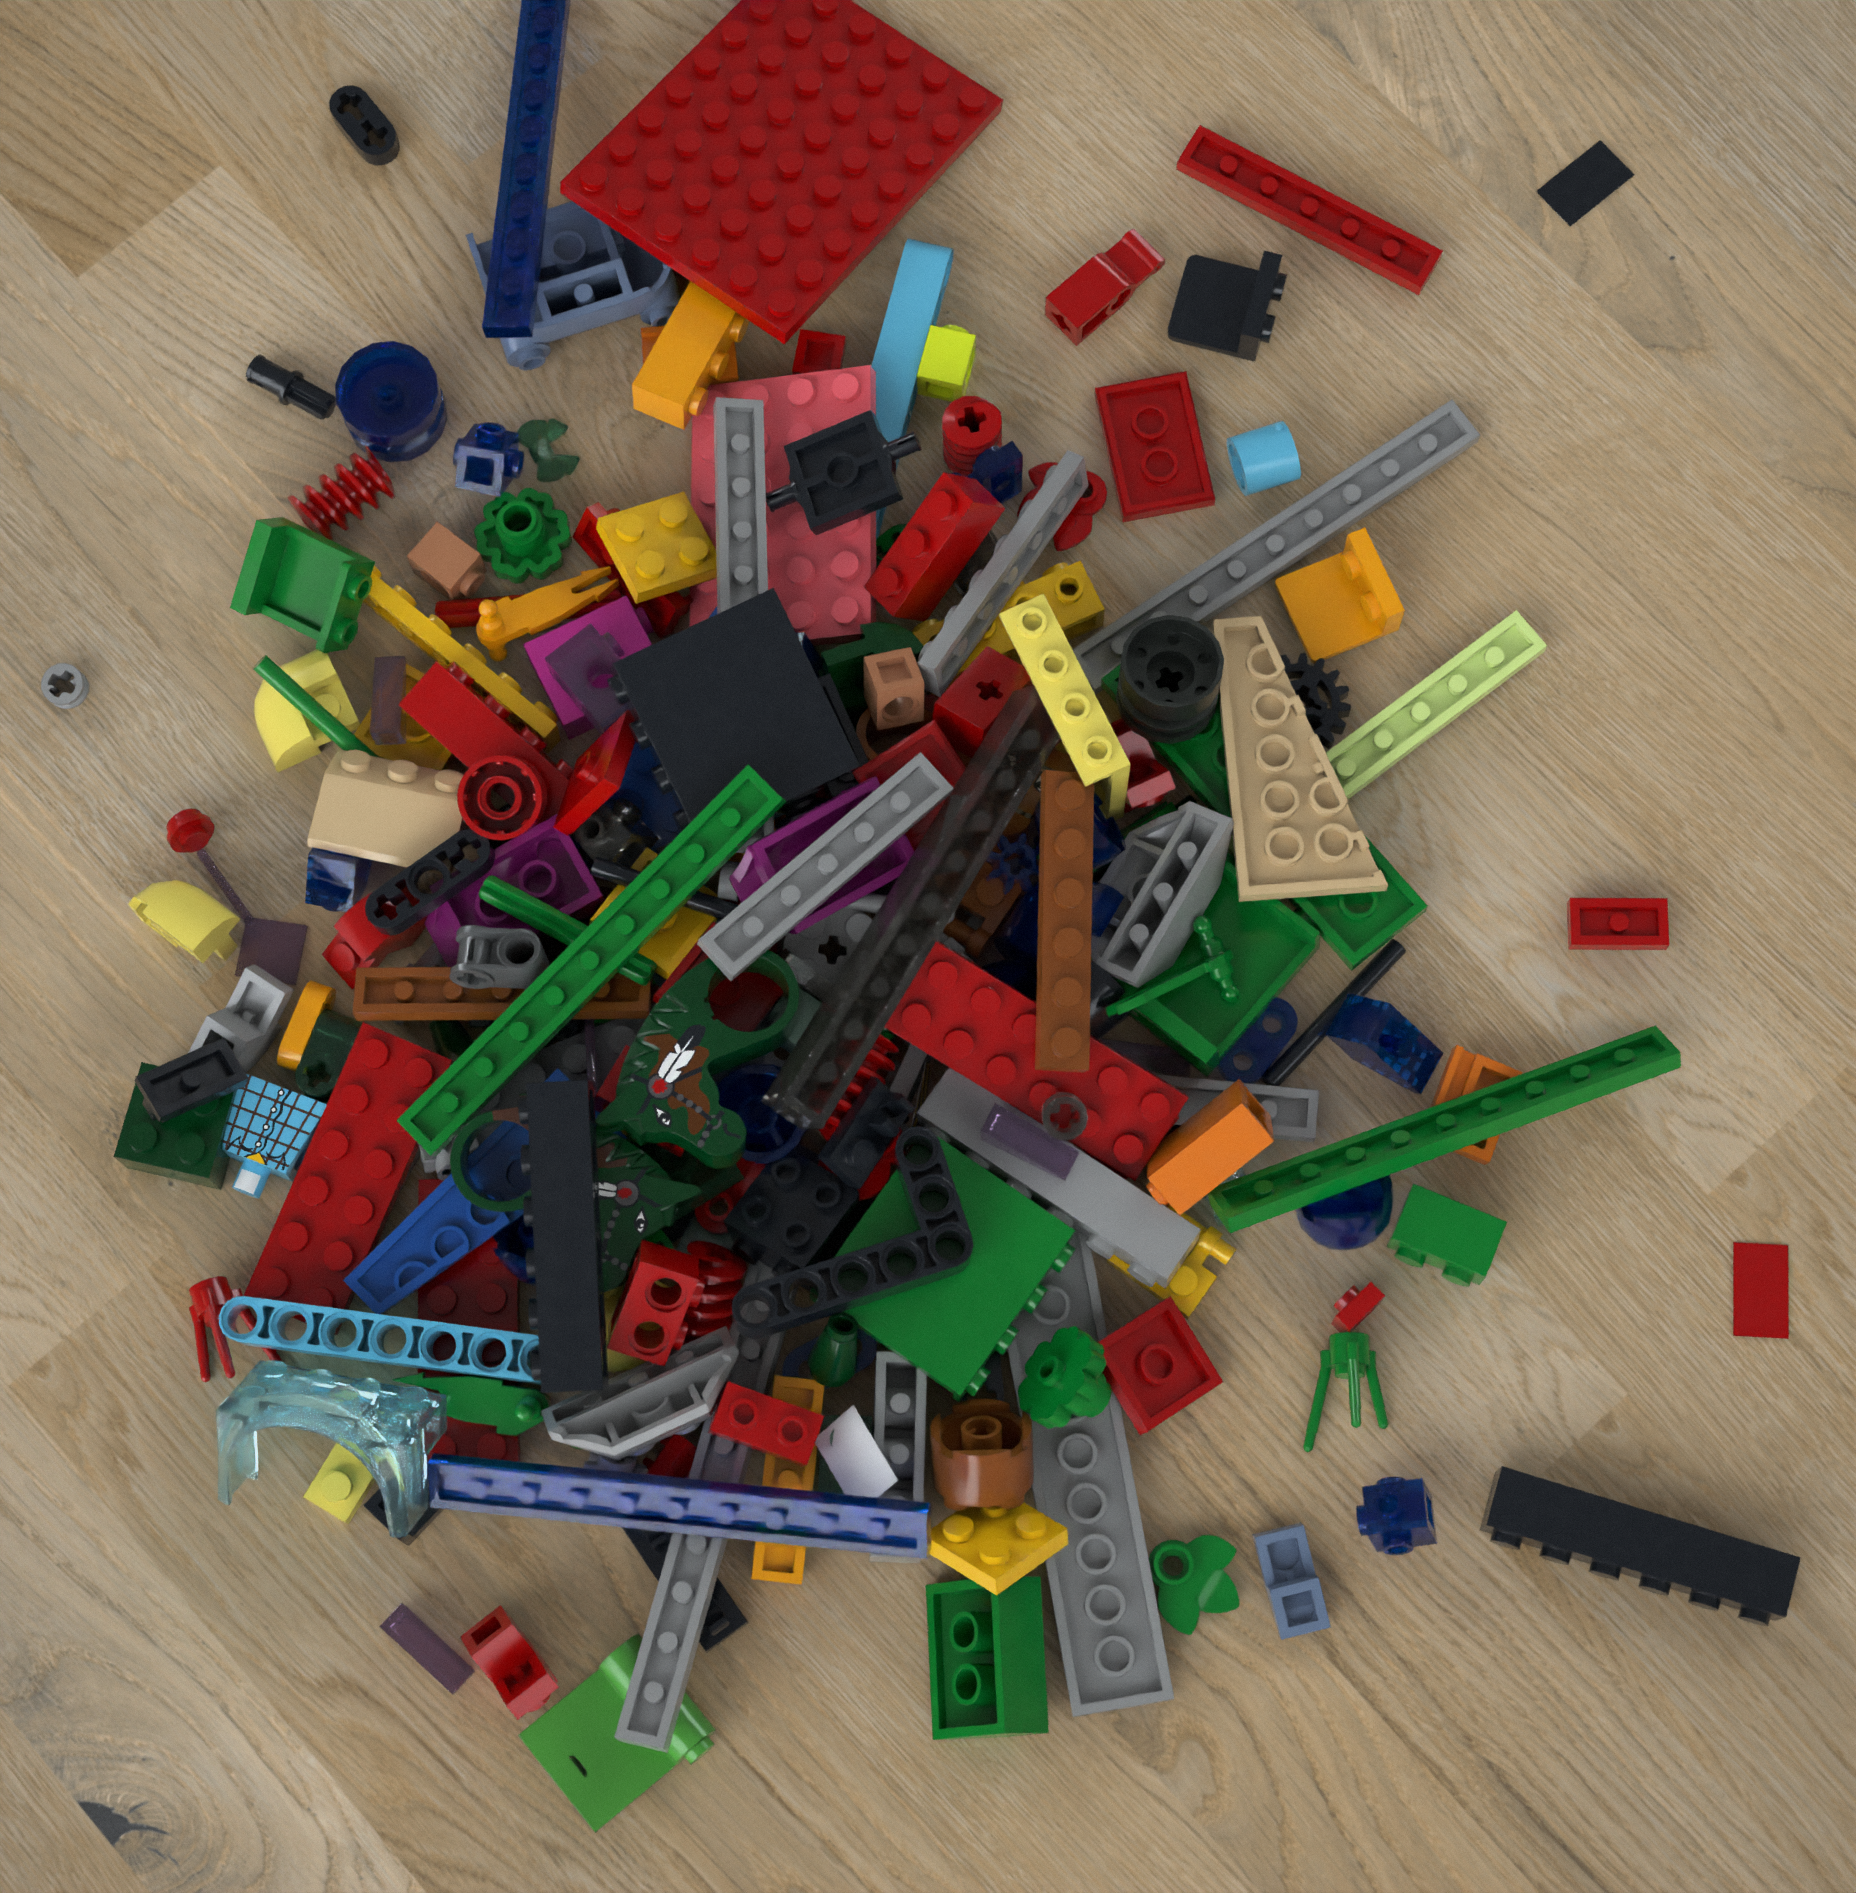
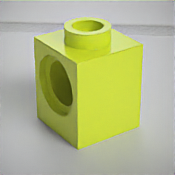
M930 325L917 372V393L919 395L949 402L965 396L976 356V335L969 334L967 330L956 325H944L943 327Z

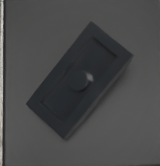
M223 1037L136 1076L134 1081L144 1096L142 1104L150 1118L164 1123L194 1108L203 1106L245 1087L248 1076Z
M870 1077L818 1155V1158L848 1187L861 1189L886 1151L887 1145L893 1137L898 1135L900 1132L899 1127L907 1115L912 1114L915 1106L902 1093L891 1092L877 1077Z

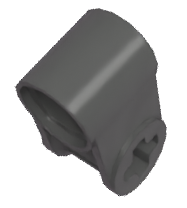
M466 925L460 927L456 932V941L460 945L457 963L450 969V979L454 983L466 988L485 989L496 987L526 990L550 965V962L539 938L531 930ZM526 954L533 955L529 961L515 964L519 957Z

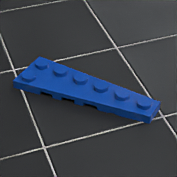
M557 1068L544 1082L571 1080L561 1069ZM595 1110V1115L597 1118L600 1112ZM511 1121L503 1122L468 1156L469 1173L474 1184L482 1193L492 1199L510 1201L522 1196L531 1188V1176H524L521 1167L522 1145H529L528 1130L521 1125ZM622 1131L615 1132L628 1139ZM451 1173L343 1281L375 1314H385L523 1216V1210L495 1212L474 1205L459 1191Z

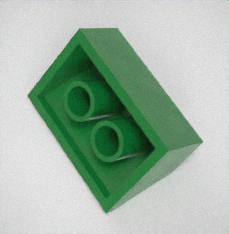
M1023 1576L998 1595L993 1594L971 1579L926 1585L933 1740L1014 1737L1049 1733L1041 1577Z

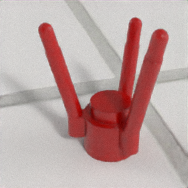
M217 1276L200 1281L189 1289L193 1305L189 1307V1311L194 1323L198 1363L203 1382H208L211 1379L206 1327H211L226 1377L233 1378L235 1376L227 1339L219 1326V1314L228 1300L243 1296L241 1288L231 1290L227 1277ZM247 1308L241 1311L239 1315L249 1330L252 1331L257 1320L250 1309ZM262 1348L274 1366L279 1367L282 1365V1359L275 1349Z

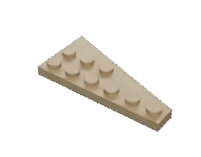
M1262 616L1213 619V635L1219 641L1224 657L1219 689V703L1230 816L1234 822L1232 836L1239 902L1386 891L1388 887L1386 879L1371 855L1370 845L1355 821L1348 806L1346 794L1318 735L1314 734L1306 717L1305 707L1290 683L1285 672V665Z

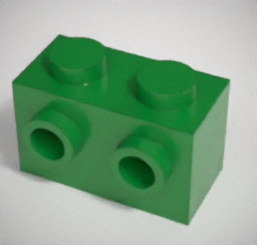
M1413 1183L1386 1247L1395 1250V1257L1406 1264L1422 1268L1424 1263L1443 1270L1441 1276L1452 1283L1464 1287H1469L1471 1282L1480 1285L1488 1273L1507 1222Z

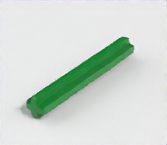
M494 875L488 876L480 888L479 897L482 900L567 946L588 927ZM637 952L618 973L642 986H646L655 974L657 965L653 960Z

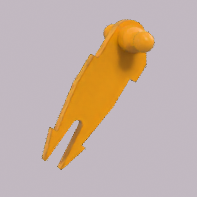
M610 566L580 571V576L538 588L514 600H510L509 596L495 602L489 599L483 600L479 605L481 617L476 626L478 640L489 649V656L493 661H503L508 652L505 647L507 642L527 633L534 635L556 625L593 601L597 600L599 603L619 586L618 578L574 594L611 574Z

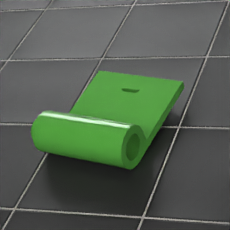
M639 1634L634 1635L614 1650L600 1664L599 1669L518 1735L595 1833L685 1758L690 1764H693L715 1745L709 1737L716 1729L686 1692L684 1693L668 1753L620 1742L614 1737L642 1642V1637Z

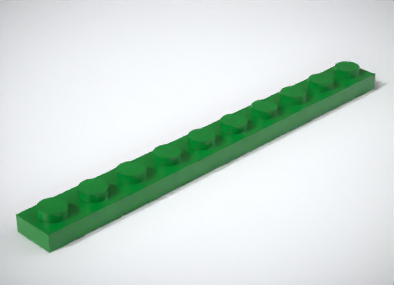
M748 764L397 1119V1122L430 1156H437L461 1129L529 1063L786 801Z
M1655 1025L1220 1184L1208 1193L1209 1204L1229 1233H1233L1681 1068L1680 1051Z

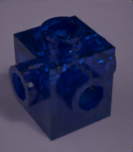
M493 422L474 424L464 438H458L454 448L453 465L457 466L455 487L501 497L512 480L520 478L523 470L524 451L518 450L520 433L508 431L503 425Z
M1386 1477L1378 1480L1376 1485L1362 1487L1364 1505L1356 1507L1358 1528L1361 1536H1368L1377 1552L1383 1551L1388 1555H1403L1413 1551V1547L1437 1544L1432 1495L1423 1478L1406 1480L1401 1477Z

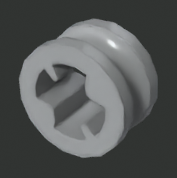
M60 663L50 667L44 673L41 680V690L44 696L55 706L62 709H72L79 706L86 699L89 693V682L86 676L73 665ZM71 676H74V679L70 680L75 686L74 691L71 694L63 692L59 697H56L55 694L60 692L55 687L56 682L59 679L67 681Z

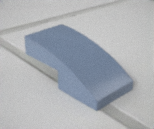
M1300 1522L1252 1534L1280 1639L1283 1640L1330 1628L1320 1580L1315 1573L1304 1525Z

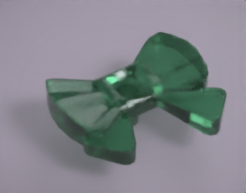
M549 419L548 422L545 420L528 421L515 434V439L528 448L533 461L537 464L536 477L540 482H553L566 475H571L580 460L578 456L555 454L550 443L563 436L568 430L566 424L555 419Z

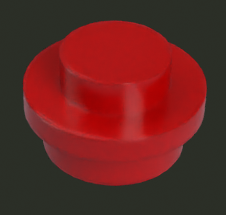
M185 809L175 814L168 821L166 826L168 832L167 841L176 852H197L208 844L215 827L210 817L202 814L198 809Z

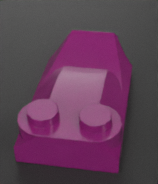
M877 777L869 778L850 789L843 790L831 800L748 845L739 865L729 876L740 902L742 903L880 787L881 785ZM903 834L788 933H800L921 865L906 835Z
M557 814L536 825L525 834L515 837L494 849L495 861L488 873L428 914L424 924L448 967H453L457 963L460 944L456 941V932L462 926L478 925L488 928L506 929L524 928L531 930L538 938L545 935V933L485 902L479 897L480 888L490 875L498 877L576 920L589 917L596 911L598 905L606 900L594 876L590 875L591 871L570 834L566 836L553 828ZM455 871L452 873L453 877H456L457 875H459V873ZM443 879L429 886L432 893L440 889Z

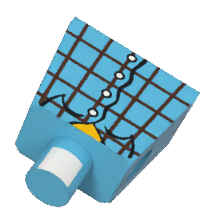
M246 1074L248 1076L246 1086L238 1089L236 1092L222 1143V1150L230 1158L242 1162L232 1188L259 1199L270 1174L294 1181L327 1104Z

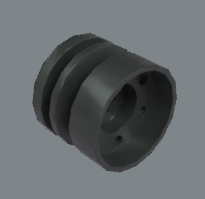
M1165 615L1151 618L1132 631L1123 645L1116 702L1121 718L1134 733L1149 741L1172 744L1190 740L1205 730L1215 714L1224 665V657L1219 641L1206 626L1188 617Z

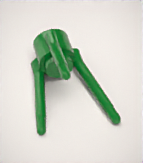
M1341 1332L1330 1335L1329 1350L1320 1351L1321 1368L1303 1449L1306 1452L1313 1450L1332 1369H1335V1377L1348 1379L1352 1426L1358 1428L1361 1425L1360 1378L1365 1377L1366 1372L1378 1425L1381 1429L1388 1427L1385 1404L1376 1370V1352L1370 1351V1336L1358 1332Z

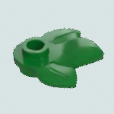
M1202 1535L1187 1544L1179 1540H1167L1158 1544L1150 1553L1149 1564L1152 1580L1159 1587L1158 1609L1162 1617L1178 1632L1191 1635L1196 1628L1200 1611L1220 1614L1233 1611L1239 1607L1240 1602L1236 1587L1229 1575L1223 1570L1234 1558L1237 1549L1226 1540L1214 1535ZM1168 1557L1178 1558L1182 1563L1181 1573L1175 1576L1167 1574L1163 1568L1164 1560Z

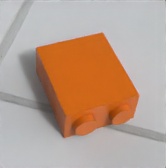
M1238 1079L1160 1142L1147 1162L1148 1170L1146 1173L1150 1180L1146 1184L1147 1189L1160 1205L1163 1204L1166 1207L1171 1205L1179 1215H1182L1274 1142L1271 1115L1243 1082Z

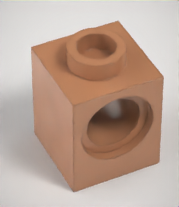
M438 521L407 555L413 573L448 600L463 599L465 596L471 597L483 584L485 573L487 572L481 554Z
M911 647L865 656L863 695L876 730L924 721L925 682Z

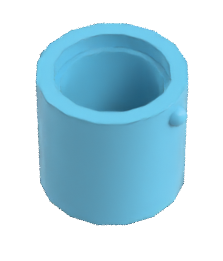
M1284 421L1227 438L1226 443L1230 465L1235 480L1244 496L1300 479L1301 466L1292 435Z

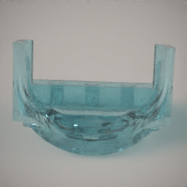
M260 1360L216 1409L218 1500L230 1505L232 1503V1495L247 1478L255 1480L258 1478L256 1431L269 1427L295 1428L323 1435L340 1444L356 1456L372 1474L381 1491L390 1537H406L428 1508L427 1455L447 1430L446 1395L428 1392L424 1388L417 1386L402 1387L380 1383L374 1378H353L333 1374L326 1369L310 1370L289 1366L282 1361Z

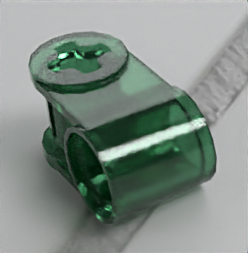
M328 1008L320 1013L313 1027L310 1041L295 1073L296 1083L306 1097L325 1104L328 1103L362 1026V1021H356L352 1017ZM327 1074L329 1075L330 1081L328 1083L319 1082L317 1087L314 1086L313 1082L315 1079L323 1080Z

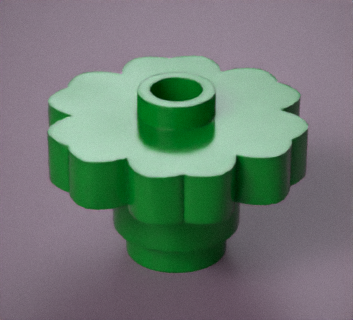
M532 488L523 489L517 498L509 492H502L483 507L486 521L481 522L474 529L477 540L476 546L483 561L491 562L496 577L508 579L515 584L523 583L530 574L538 580H544L551 575L552 571H556L563 565L564 560L561 550L568 548L572 543L569 530L570 524L566 512L555 509L551 495L543 492L538 493V491Z
M1076 1326L1069 1327L1068 1329L1060 1328L1053 1335L1051 1342L1043 1341L1039 1343L1033 1355L1025 1364L1024 1370L1027 1377L1018 1387L1020 1409L1029 1414L1033 1421L1047 1429L1054 1428L1055 1426L1058 1428L1064 1427L1069 1422L1072 1414L1078 1417H1095L1099 1415L1108 1405L1112 1391L1111 1385L1106 1381L1105 1375L1102 1373L1106 1366V1360L1103 1356V1345Z

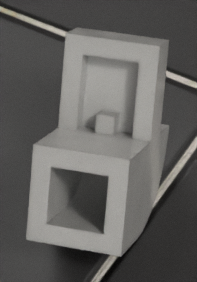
M255 964L246 967L226 1007L207 1015L188 1053L224 1037L246 1073L262 1058L280 1032L282 1026L278 1024V1021L294 989Z

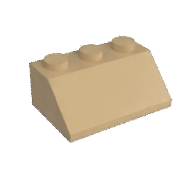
M338 749L324 773L307 838V846L409 867L457 832L470 829L460 814L457 802L458 787L463 774L455 770L440 771L417 766L408 760L393 761L369 756V754L360 750L346 751ZM447 858L442 862L452 872L454 866ZM436 870L427 871V872H431V873H436V874L443 875L441 872L436 871Z

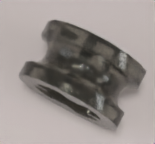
M1055 1093L1047 1098L1042 1106V1122L1049 1135L1064 1141L1075 1139L1086 1128L1088 1120L1086 1108L1081 1099L1073 1093ZM1060 1104H1071L1069 1106L1071 1112L1078 1110V1119L1069 1120L1068 1128H1058V1121L1051 1122L1050 1120L1051 1113H1058L1060 1111Z

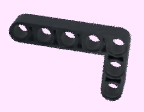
M921 1126L911 1127L902 1132L895 1146V1167L917 1231L742 1288L734 1296L732 1302L733 1322L742 1335L752 1339L770 1336L835 1313L844 1312L955 1276L965 1270L971 1259L973 1238L941 1143L935 1133ZM912 1144H922L929 1149L932 1157L924 1164L916 1165L910 1163L905 1158L903 1151ZM934 1190L942 1193L947 1199L948 1204L939 1212H930L922 1207L919 1198L927 1191ZM944 1238H953L961 1243L964 1253L955 1260H946L938 1255L935 1246ZM900 1253L906 1254L913 1259L916 1267L908 1275H895L887 1266V1261L891 1256ZM848 1269L859 1270L867 1278V1284L859 1291H847L838 1282L842 1272ZM799 1285L812 1286L819 1295L818 1300L810 1307L802 1308L796 1306L789 1298L791 1291ZM758 1300L768 1306L770 1310L769 1315L760 1323H749L742 1318L741 1310L746 1303Z

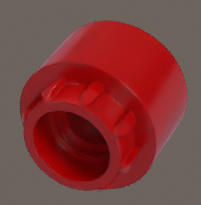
M495 755L477 761L463 775L457 792L458 808L465 823L477 834L492 840L512 839L531 830L542 819L548 798L545 781L536 767L527 760L513 755ZM499 783L510 786L515 794V802L508 811L496 809L491 802V791Z

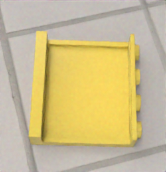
M1044 593L999 613V618L1019 657L1012 660L1025 667L1033 683L1032 692L1036 689L1062 740L1054 747L1060 752L1069 754L1085 787L1094 783L1093 831L1124 816L1131 764Z

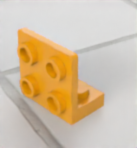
M1366 528L1347 535L1343 552L1283 575L1275 581V588L1305 652L1313 664L1320 658L1326 660L1398 631L1405 612Z

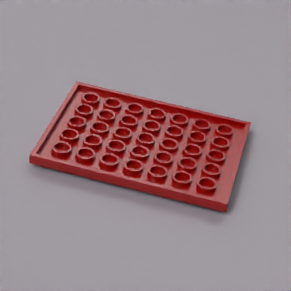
M741 0L560 181V193L785 345L1002 110L1003 99L852 0Z

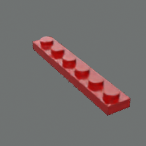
M1199 125L1177 161L1176 170L1417 295H1420L1441 260L1443 250Z

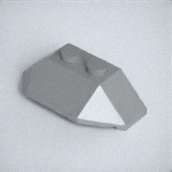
M1189 801L1179 806L1177 811L1160 816L1128 833L1092 894L1091 957L1093 962L1111 976L1137 988L1174 965L1194 931V919L1204 914L1221 884L1234 825L1232 818Z
M724 1326L683 1345L680 1351L672 1350L665 1367L646 1362L609 1379V1385L603 1390L583 1391L541 1410L551 1439L620 1460L628 1455L638 1456L652 1449L656 1442L671 1435H682L695 1430L702 1421L712 1417L739 1355V1351L727 1327Z

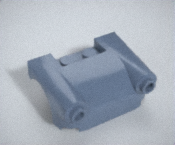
M573 201L511 220V225L503 227L505 236L476 245L473 233L466 234L509 365L519 367L521 370H532L543 365L546 361L545 358L551 351L550 342L640 314L641 320L644 323L653 327L664 326L682 297L672 268Z

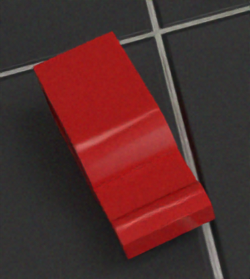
M1133 228L1106 253L1096 254L1046 296L1045 315L1077 346L1116 313L1131 298L1138 286L1151 275L1157 273L1164 266L1165 258Z

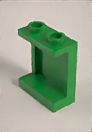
M284 517L256 520L230 608L243 615L262 613L316 640V649L323 653L346 650L356 637L358 631L357 618L362 602L366 599L372 587L371 574L375 561Z

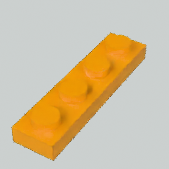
M774 1375L771 1397L821 1415L824 1394L823 1385L814 1379ZM816 1444L813 1447L808 1464L804 1467L765 1454L751 1579L802 1585L817 1456Z

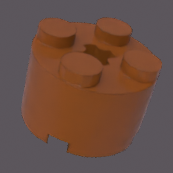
M973 1399L952 1405V1414L941 1419L940 1413L934 1417L930 1426L932 1478L936 1491L943 1497L944 1506L951 1510L961 1511L970 1507L992 1506L1014 1509L1024 1503V1494L1031 1488L1034 1481L1032 1421L1027 1413L1022 1411L1021 1417L1010 1412V1403L1001 1400Z

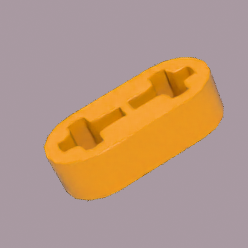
M312 980L307 983L281 1041L277 1054L278 1066L300 1074L307 1070L332 1013L336 999L335 988Z

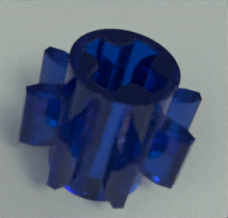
M1026 833L1019 835L1016 842L1011 844L1004 835L999 836L996 840L1001 851L999 853L993 851L986 852L983 856L986 861L993 863V871L986 876V880L991 881L996 878L1004 883L1002 893L1005 895L1011 891L1013 885L1018 883L1025 893L1030 891L1032 883L1028 876H1039V865H1036V856L1039 855L1040 847L1032 849L1026 845ZM1013 853L1019 855L1018 863L1025 866L1015 875L1009 873L1010 864L1003 862V859H1007Z

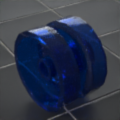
M395 341L372 343L354 352L341 367L335 383L336 404L352 439L362 451L366 453V445L376 459L390 463L410 461L428 452L441 438L447 422L446 399L440 387L437 374L428 358L413 346Z

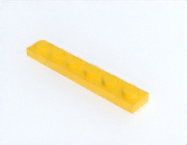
M374 565L371 574L372 587L363 603L435 662H444L449 666L455 661L475 679L470 687L484 699L490 693L511 711V714L506 719L520 731L525 726L534 731L546 742L547 746L543 751L549 754L560 741L557 716L542 702L537 701L533 705L522 696V688L511 676L505 672L497 675L486 666V658L473 645L466 643L462 646L450 636L452 631L439 617L431 614L427 618L416 609V601L406 590L398 585L393 589L380 579L382 574Z

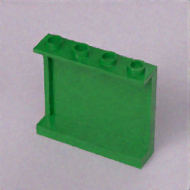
M1228 852L1221 884L1203 915L1209 917L1212 921L1214 935L1221 938L1224 947L1230 948L1234 958L1230 962L1234 971L1231 977L1234 984L1239 988L1240 994L1238 999L1234 1002L1224 1001L1220 994L1221 989L1218 982L1212 980L1209 972L1134 1008L1129 1015L1206 1077L1211 1074L1320 948V932L1315 929L1310 918L1301 909L1296 908L1292 911L1281 903L1279 899L1239 902L1235 858ZM1195 930L1192 932L1171 968L1137 988L1113 977L1125 990L1119 999L1177 969L1201 959L1202 955L1199 950L1201 939L1199 934Z
M937 1136L973 1238V1251L969 1265L964 1271L955 1276L840 1313H846L854 1317L858 1323V1328L952 1392V1399L959 1403L966 1392L974 1397L991 1373L984 1366L994 1351L1003 1356L1020 1331L1013 1324L1023 1309L1032 1314L1048 1291L1041 1284L1051 1269L1060 1274L1076 1250L1075 1247L1069 1244L1075 1230ZM914 1144L905 1158L910 1163L918 1165L927 1162L932 1155L926 1146ZM897 1170L835 1257L917 1231ZM934 1190L927 1191L919 1198L922 1207L930 1212H939L948 1204L945 1196ZM944 1238L935 1246L938 1255L946 1260H955L964 1253L961 1243L953 1238ZM903 1253L895 1254L887 1261L889 1270L898 1276L908 1275L916 1267L913 1259ZM848 1269L842 1272L838 1282L845 1290L855 1292L861 1290L867 1284V1278L859 1270ZM812 1287L810 1290V1300L816 1302L819 1295Z

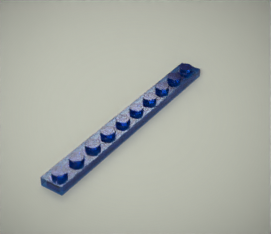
M521 0L482 323L486 338L533 337L571 0Z
M433 1453L427 1462L430 1508L927 1559L931 1550V1503L438 1453Z

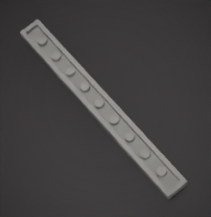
M716 397L713 405L717 614L768 591L763 400ZM774 814L736 853H745L748 845L774 831Z
M1450 400L1072 649L1095 695L1104 690L1101 687V678L1121 664L1123 645L1136 627L1151 618L1165 615L1188 617L1200 624H1204L1478 443L1480 438L1478 431L1456 403Z
M760 1261L756 1265L749 1264L743 1288L773 1278L772 1269ZM799 1286L790 1293L789 1298L793 1304ZM754 1300L746 1303L740 1314L744 1320L755 1324L764 1321L768 1317L770 1310L765 1303ZM733 1322L730 1335L739 1351V1355L727 1381L768 1395L786 1330L763 1338L752 1339L742 1335ZM712 1417L706 1419L703 1425L614 1736L620 1742L668 1753L753 1451L749 1447L707 1433Z

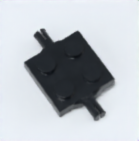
M869 410L785 445L784 449L790 465V484L768 493L766 492L767 505L771 512H774L797 501L804 508L810 529L815 535H819L901 501L903 496L896 477V460L922 450L918 437L912 431L905 436L888 442L882 435L877 417L872 410Z

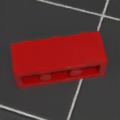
M943 472L866 582L864 588L893 617L926 621L1006 508L976 479Z

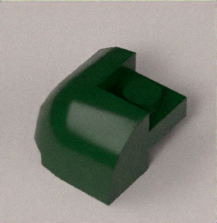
M884 622L861 624V640L842 644L836 648L821 652L823 669L818 671L819 678L830 673L855 732L861 715L868 708L863 695L864 657L911 647L918 664V657L923 648L922 643L911 631L897 624Z

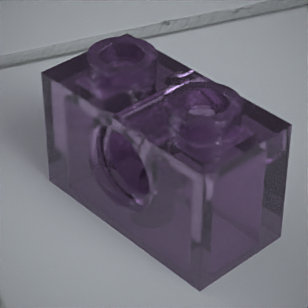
M590 623L545 657V661L551 676L602 735L627 710L630 711L627 703L621 706L617 704L609 686L606 688H596L592 686V683L600 675H613L610 670L612 664L620 660L625 654L609 632L601 636Z

